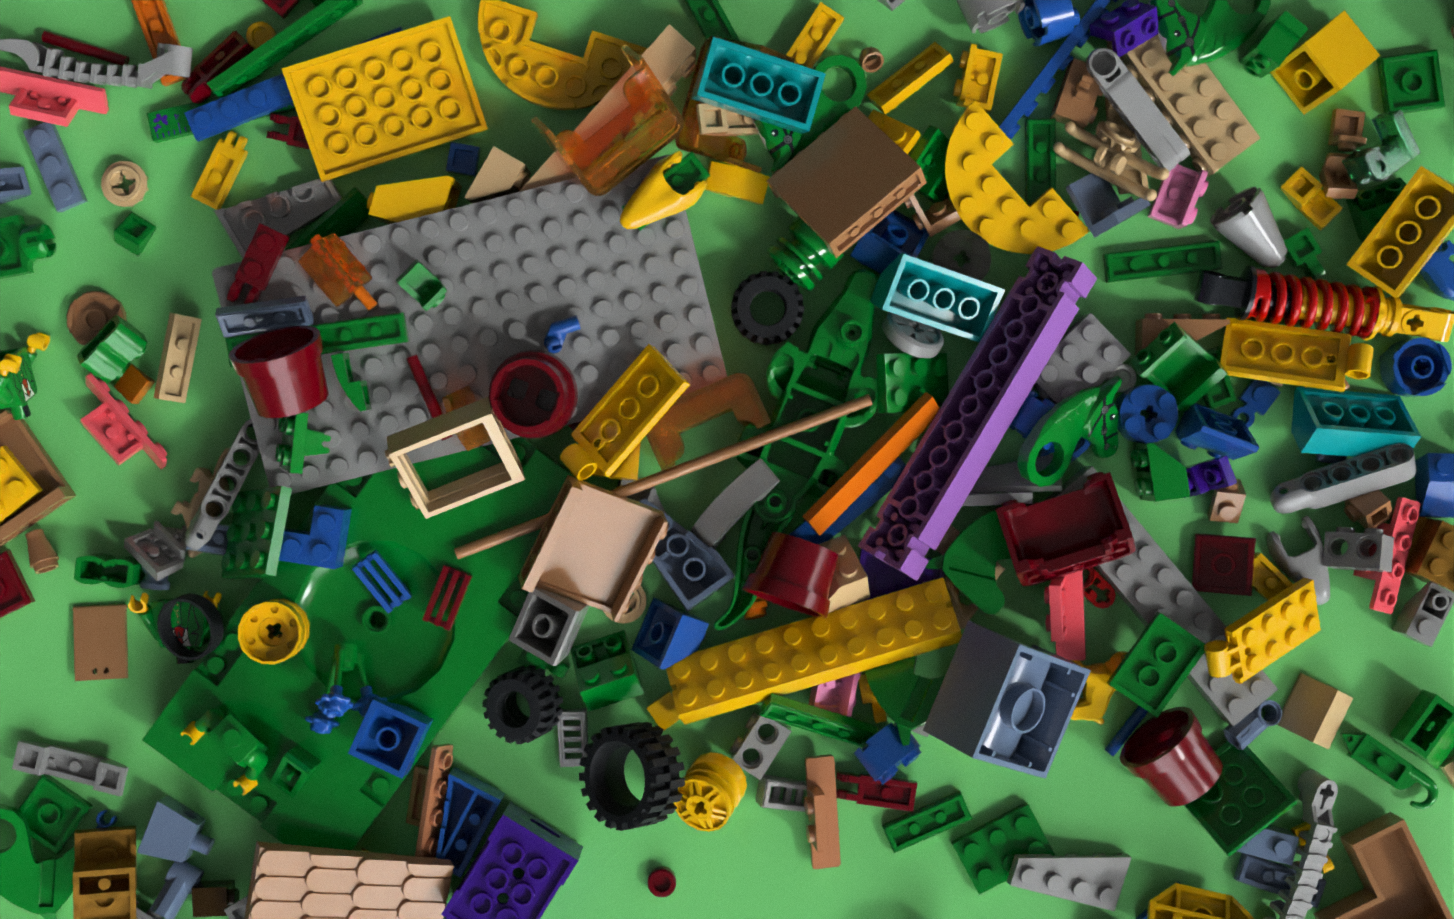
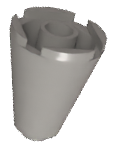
M1250 187L1237 193L1229 199L1231 204L1225 210L1220 206L1212 215L1210 223L1213 227L1263 268H1275L1286 259V245L1261 188Z

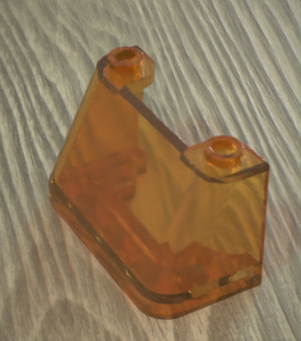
M744 373L729 375L684 395L674 402L646 435L662 471L676 465L675 461L682 457L685 446L680 435L681 433L730 411H733L735 418L743 426L751 424L755 425L758 429L771 423L757 389L748 375Z

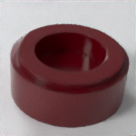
M663 866L653 869L648 877L650 892L657 897H667L673 893L676 887L674 872L670 868Z

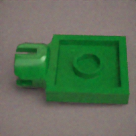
M22 215L0 218V279L34 273L33 262L37 259L48 258L54 255L57 247L56 243L48 245L45 243V240L55 238L49 225L41 223L26 225Z

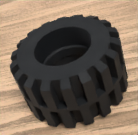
M760 271V273L752 274L746 280H743L734 292L731 305L732 318L740 334L751 342L762 345L779 344L791 337L799 327L804 313V299L796 283L790 281L788 276H782L776 271ZM765 291L773 292L780 296L785 307L781 320L769 326L756 322L750 312L753 298Z
M531 665L527 667L520 666L497 676L496 679L489 683L490 687L484 693L487 699L483 700L482 707H486V712L483 714L485 719L488 718L490 724H488L489 728L497 731L495 734L497 737H505V742L529 743L553 729V726L558 724L559 718L557 717L562 715L563 708L559 707V704L563 703V696L558 695V691H560L559 685L555 686L553 684L554 678L551 675L545 676V670L542 668L536 670L535 666ZM517 692L522 694L528 701L530 707L529 717L524 715L518 708L516 702Z

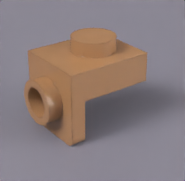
M1345 109L1333 110L1328 145L1338 146L1337 150L1343 152H1354L1357 148L1365 145L1367 138L1362 137L1365 112Z
M1328 153L1319 174L1325 197L1355 199L1358 188L1352 173L1357 161L1354 154Z
M1236 479L1237 483L1229 487L1214 489L1207 514L1209 521L1239 522L1246 498V492L1241 480Z

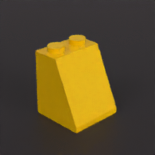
M1344 10L1291 51L1281 65L1270 73L1303 115H1305L1344 88L1373 63L1380 54Z
M450 176L378 185L375 192H371L368 197L367 209H370L368 214L380 222L393 224L456 208L462 185Z

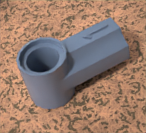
M1265 700L1234 727L1229 724L1223 730L1225 738L1238 750H1243L1268 726H1274L1279 723L1282 717L1280 705L1273 700ZM1263 707L1265 709L1264 718L1261 716V709Z
M175 861L165 877L166 883L155 899L150 911L166 919H175L188 895L192 894V888L201 881L204 870L186 861Z

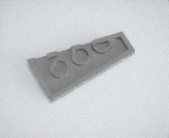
M316 179L293 186L285 191L267 194L265 197L244 201L236 206L218 209L214 212L241 257L244 258L259 223L290 236L323 216L342 196L332 180L321 182V179Z
M1127 853L1106 856L1105 854H1093V856H1078L1077 854H1065V856L1015 854L1006 882L1010 886L1115 911L1132 857Z

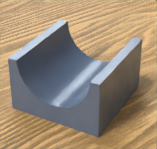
M968 621L923 731L974 759L1046 779L1091 670L1037 645L1032 644V647L979 624Z

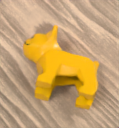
M1118 651L1105 663L1083 665L1079 660H1072V662L1091 670L1083 688V697L1079 698L1072 714V720L1082 719L1094 721L1100 725L1104 724L1102 717L1105 715L1111 696L1116 690L1107 681L1128 652Z

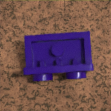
M1139 0L1124 1L1118 8L1101 15V18L1089 24L1091 36L1112 41V49L1120 58L1158 34L1157 6L1139 2Z

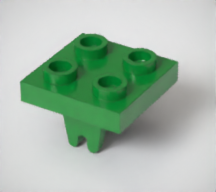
M306 412L279 418L278 430L283 433L282 443L277 444L275 459L276 462H279V467L289 473H303L304 456L327 454L330 452L329 448L321 444L324 441L329 442L331 437L322 432L308 429L309 413Z

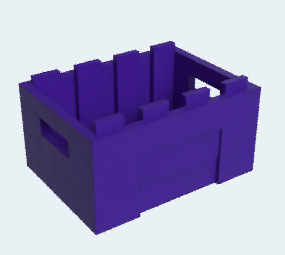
M510 802L441 915L447 919H540L559 887L564 885L579 861L583 846ZM521 868L524 871V876L521 878L515 877L513 870ZM500 893L508 895L509 900L506 903L498 900Z

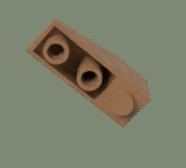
M1161 313L1145 314V319L1136 320L1135 355L1140 350L1146 348L1158 337L1163 329L1169 327L1174 321L1197 341L1230 324V319H1220V314H1202V319H1191V314H1173V319H1162Z

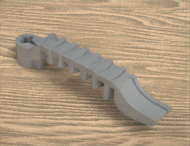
M0 39L1 51L15 53L26 62L31 71L41 72L43 76L105 86L107 84L118 87L128 86L137 88L138 86L152 89L153 83L165 75L190 78L193 48L158 43L157 58L145 64L139 63L137 67L130 64L121 66L111 63L105 65L78 61L74 57L65 56L62 50L51 47L46 48L43 44L22 39Z
M1312 769L1303 772L1298 780L1299 800L1303 802L1302 820L1310 824L1311 827L1310 830L1300 831L1299 836L1306 840V844L1304 846H1297L1296 852L1302 856L1301 860L1294 861L1290 865L1297 873L1296 876H1287L1285 882L1291 886V890L1284 889L1278 892V895L1286 902L1276 900L1271 901L1269 905L1280 915L1279 919H1305L1308 909L1312 908V897L1318 892L1316 887L1319 879L1323 877L1321 872L1324 863L1328 862L1326 856L1328 849L1332 848L1333 845L1331 843L1333 833H1336L1338 829L1334 826L1332 807L1338 793V786L1334 781ZM1264 917V918H1262V919H1275V918H1273V917Z

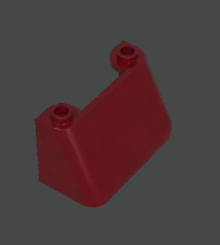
M1103 472L1093 473L1086 478L1087 481L1083 483L1082 489L1029 506L1018 502V500H1009L996 509L1016 575L1022 586L1043 583L1123 558L1135 552L1133 535L1110 472L1106 474Z

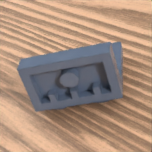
M1092 173L1066 187L1071 201L1077 207L1094 238L1151 205L1149 201L1142 198L1134 201L1132 196L1121 202L1111 184Z

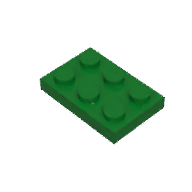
M906 353L876 354L879 413L906 412L925 392L933 396L939 408H941L949 394L947 353H938L935 357L927 359L917 358Z
M1158 611L1107 683L1158 718L1205 653V643Z
M1027 802L951 841L979 895L1007 881L1015 854L1055 855Z

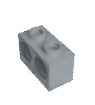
M1337 527L1336 532L1325 531L1323 566L1343 570L1392 572L1394 537L1383 534V529L1365 528V533H1355V529L1349 527ZM1344 542H1347L1348 549L1342 555L1341 546ZM1375 543L1377 550L1373 556H1370L1369 548Z
M759 712L758 714L753 713L745 725L748 731L743 738L737 737L729 751L733 753L731 758L743 770L761 780L792 731L789 725L762 717ZM763 724H770L775 730L771 736L763 737L758 732L759 727ZM748 748H754L759 752V756L754 761H748L743 757L744 751Z

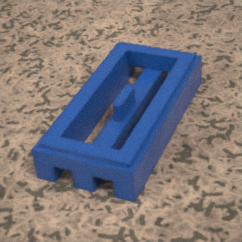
M377 549L352 566V570L387 613L393 611L394 607L400 606L404 600L412 597L410 590ZM374 559L402 593L401 595L397 596L370 561ZM363 566L366 567L370 574L375 578V580L391 598V602L387 600L383 593L378 589V587L362 569Z

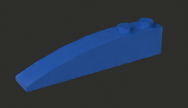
M898 457L820 536L813 531L805 520L788 535L815 544H821L830 540L888 493L895 485L906 464Z

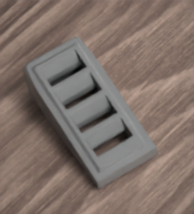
M587 708L563 709L562 715L557 717L559 718L557 728L560 767L581 766V758H566V753H582V757H587L588 755L583 751L585 745L588 744ZM565 720H580V725H565ZM565 731H581V736H565ZM566 742H581L582 747H566Z
M764 775L758 782L756 802L762 808L805 812L804 804L801 802L804 789L807 790L806 781ZM781 787H784L783 798L781 800L779 799ZM793 788L796 789L794 802L791 801Z

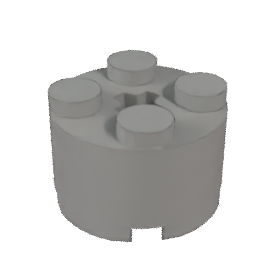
M957 0L972 33H975L977 29L980 33H985L1009 21L1007 15L1014 10L1018 14L1025 6L1023 0Z

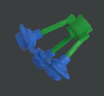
M350 643L334 645L326 692L315 701L319 711L313 713L312 716H305V720L310 722V730L315 733L330 734L333 727L340 725L337 720H334V717L343 716L349 708L353 711L358 710L361 716L365 717L374 698L388 701L387 698H381L373 694L372 687L368 686L364 668V654L358 653L357 645ZM354 665H357L362 688H360L361 698L353 705L349 697L342 695L343 688L340 684L342 671L354 670Z

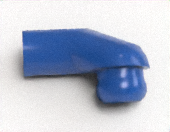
M577 315L551 323L544 338V346L548 352L553 354L560 352L566 335L581 329Z

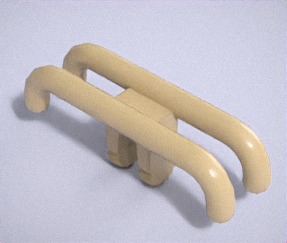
M1073 121L1065 124L1067 133L1097 149L1094 160H1091L1066 147L1062 142H1056L1053 145V150L1057 155L1147 201H1154L1156 199V190L1148 189L1122 176L1121 173L1127 164L1153 178L1166 180L1169 177L1167 168H1160L1132 153L1118 152L1116 149L1110 148L1109 145L1102 143L1100 138L1082 129Z

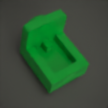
M417 259L396 279V282L417 300L425 311H428L431 307H437L444 300L445 293L447 292L442 281Z

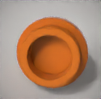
M757 597L751 608L745 613L744 619L753 620L766 616L767 601Z

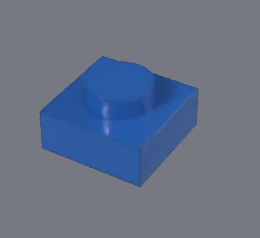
M451 142L446 171L476 177L481 148Z

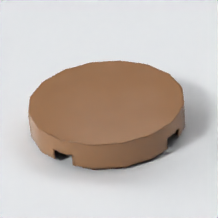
M101 291L86 292L70 304L66 315L67 327L75 340L85 346L115 315H118L127 322L126 312L122 303L113 295Z

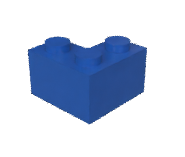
M325 504L315 505L310 532L296 529L284 530L279 561L330 569L343 567L352 509Z

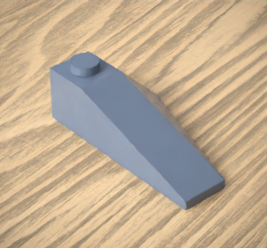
M645 498L640 501V503L659 509ZM664 513L669 527L663 540L660 539L655 548L656 553L652 562L686 612H689L733 579L735 575L716 550L709 547L693 533L686 530Z

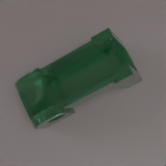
M1401 109L1374 117L1371 121L1380 141L1373 147L1356 150L1342 160L1349 177L1354 183L1363 185L1372 180H1386L1407 162L1420 154Z

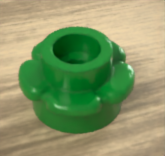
M847 319L840 324L837 337L841 343H845L846 347L855 348L859 343L865 341L866 331L861 321ZM849 331H854V336H850Z

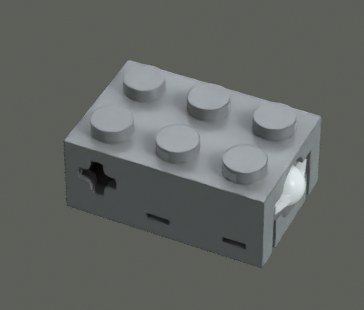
M1092 313L1083 315L1063 335L1033 387L1039 392L1043 400L1046 398L1056 405L1075 392L1092 386H1099L1131 353Z

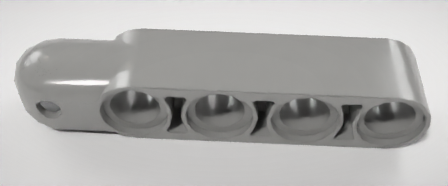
M1107 48L1093 50L1086 60L1088 72L1129 129L1135 133L1141 145L1158 167L1167 168L1170 172L1179 162H1182L1191 155L1189 149L1118 55Z
M251 419L247 420L240 428L187 529L185 544L195 551L199 550L211 539L219 522L227 515L260 452L257 440L250 439L246 434V429L253 427ZM241 452L245 454L247 464H236L233 460V453ZM223 477L230 478L234 483V489L231 491L223 490L219 485V480ZM206 504H217L221 510L220 516H209L205 510ZM196 534H201L202 539H199Z
M1398 443L1309 471L1301 477L1282 482L1276 486L1270 495L1271 505L1276 512L1281 514L1292 513L1304 508L1319 509L1408 481L1416 474L1414 450L1410 445ZM1282 489L1288 490L1286 494H1280Z

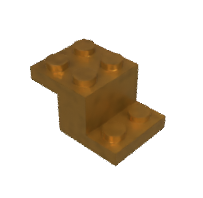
M1419 517L1404 573L1423 582H1433L1454 592V526L1442 520Z
M136 826L75 830L73 918L137 919Z

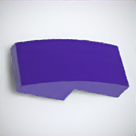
M1227 455L1186 466L1190 497L1201 495L1210 490L1229 487L1237 483Z

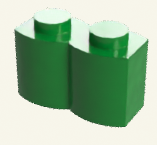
M115 315L80 350L77 358L81 366L108 384L114 379L117 380L123 376L127 363L133 359L140 358L144 354L147 340L143 333L118 315Z
M96 553L76 558L74 579L83 584L105 583L111 587L125 588L140 584V581L144 579V572L142 571V565L134 557L115 558L109 554Z

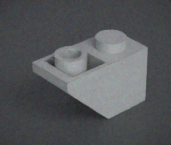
M1429 581L1404 605L1392 630L1417 643L1432 647L1454 603V593Z

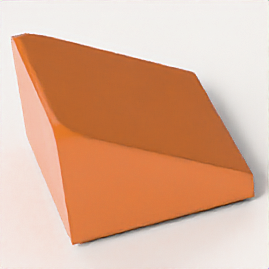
M131 364L114 387L131 404H139L155 381Z

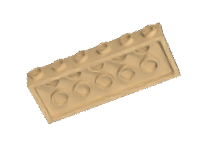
M1158 34L1120 57L1127 69L1132 74H1136V80L1185 143L1191 153L1192 164L1197 172L1204 170L1208 172L1207 177L1213 175L1260 139V136L1206 63L1185 67L1175 76L1169 73L1172 63H1170L1161 45ZM1106 40V42L1108 43L1106 45L1107 49H1111L1113 51L1112 41Z

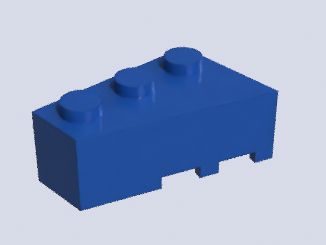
M456 767L452 769L448 777L447 795L444 802V814L436 858L451 860L454 865L453 874L461 878L505 793Z

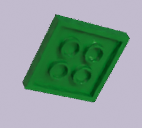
M276 486L238 492L232 504L233 518L227 530L228 544L226 553L221 561V568L223 569L222 578L235 580L276 576L292 488Z
M1227 741L1215 751L1223 765L1221 775L1216 783L1201 797L1183 806L1223 852L1230 857L1296 805L1297 799L1248 746L1243 750H1238Z

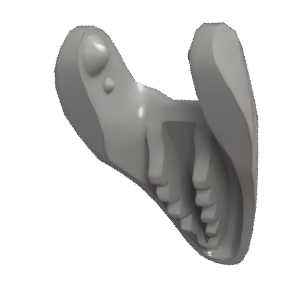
M1308 516L1302 518L1301 525L1314 543L1313 548L1297 556H1289L1280 541V535L1274 531L1267 535V546L1272 559L1294 583L1303 577L1313 580L1317 605H1323L1330 599L1328 567L1323 566L1324 547L1318 529Z

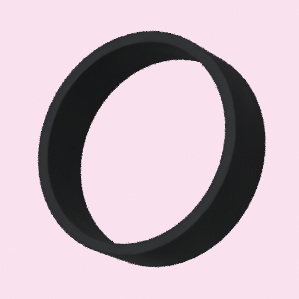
M193 593L181 595L167 602L158 615L157 626L159 636L165 647L178 658L184 660L200 659L213 652L222 641L224 630L221 615L214 604L201 595ZM177 602H187L194 605L207 619L210 627V642L205 651L198 652L188 649L175 636L171 625V613Z

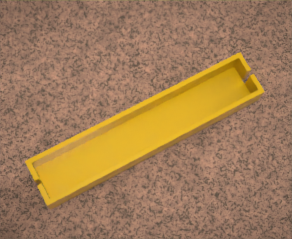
M942 577L843 607L828 613L827 618H816L813 616L694 652L666 668L670 686L673 689L672 695L677 716L686 725L763 702L771 693L783 696L959 643L962 635L944 578Z

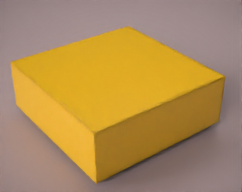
M668 691L646 707L658 726L664 730L680 720L677 716L671 691Z

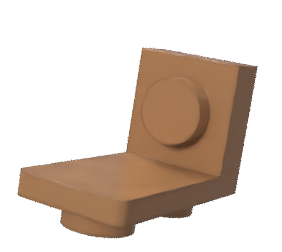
M914 194L904 201L908 209L910 207L914 208L916 213L911 216L918 229L922 230L925 228L930 237L961 220L948 198L933 204L925 212H923Z

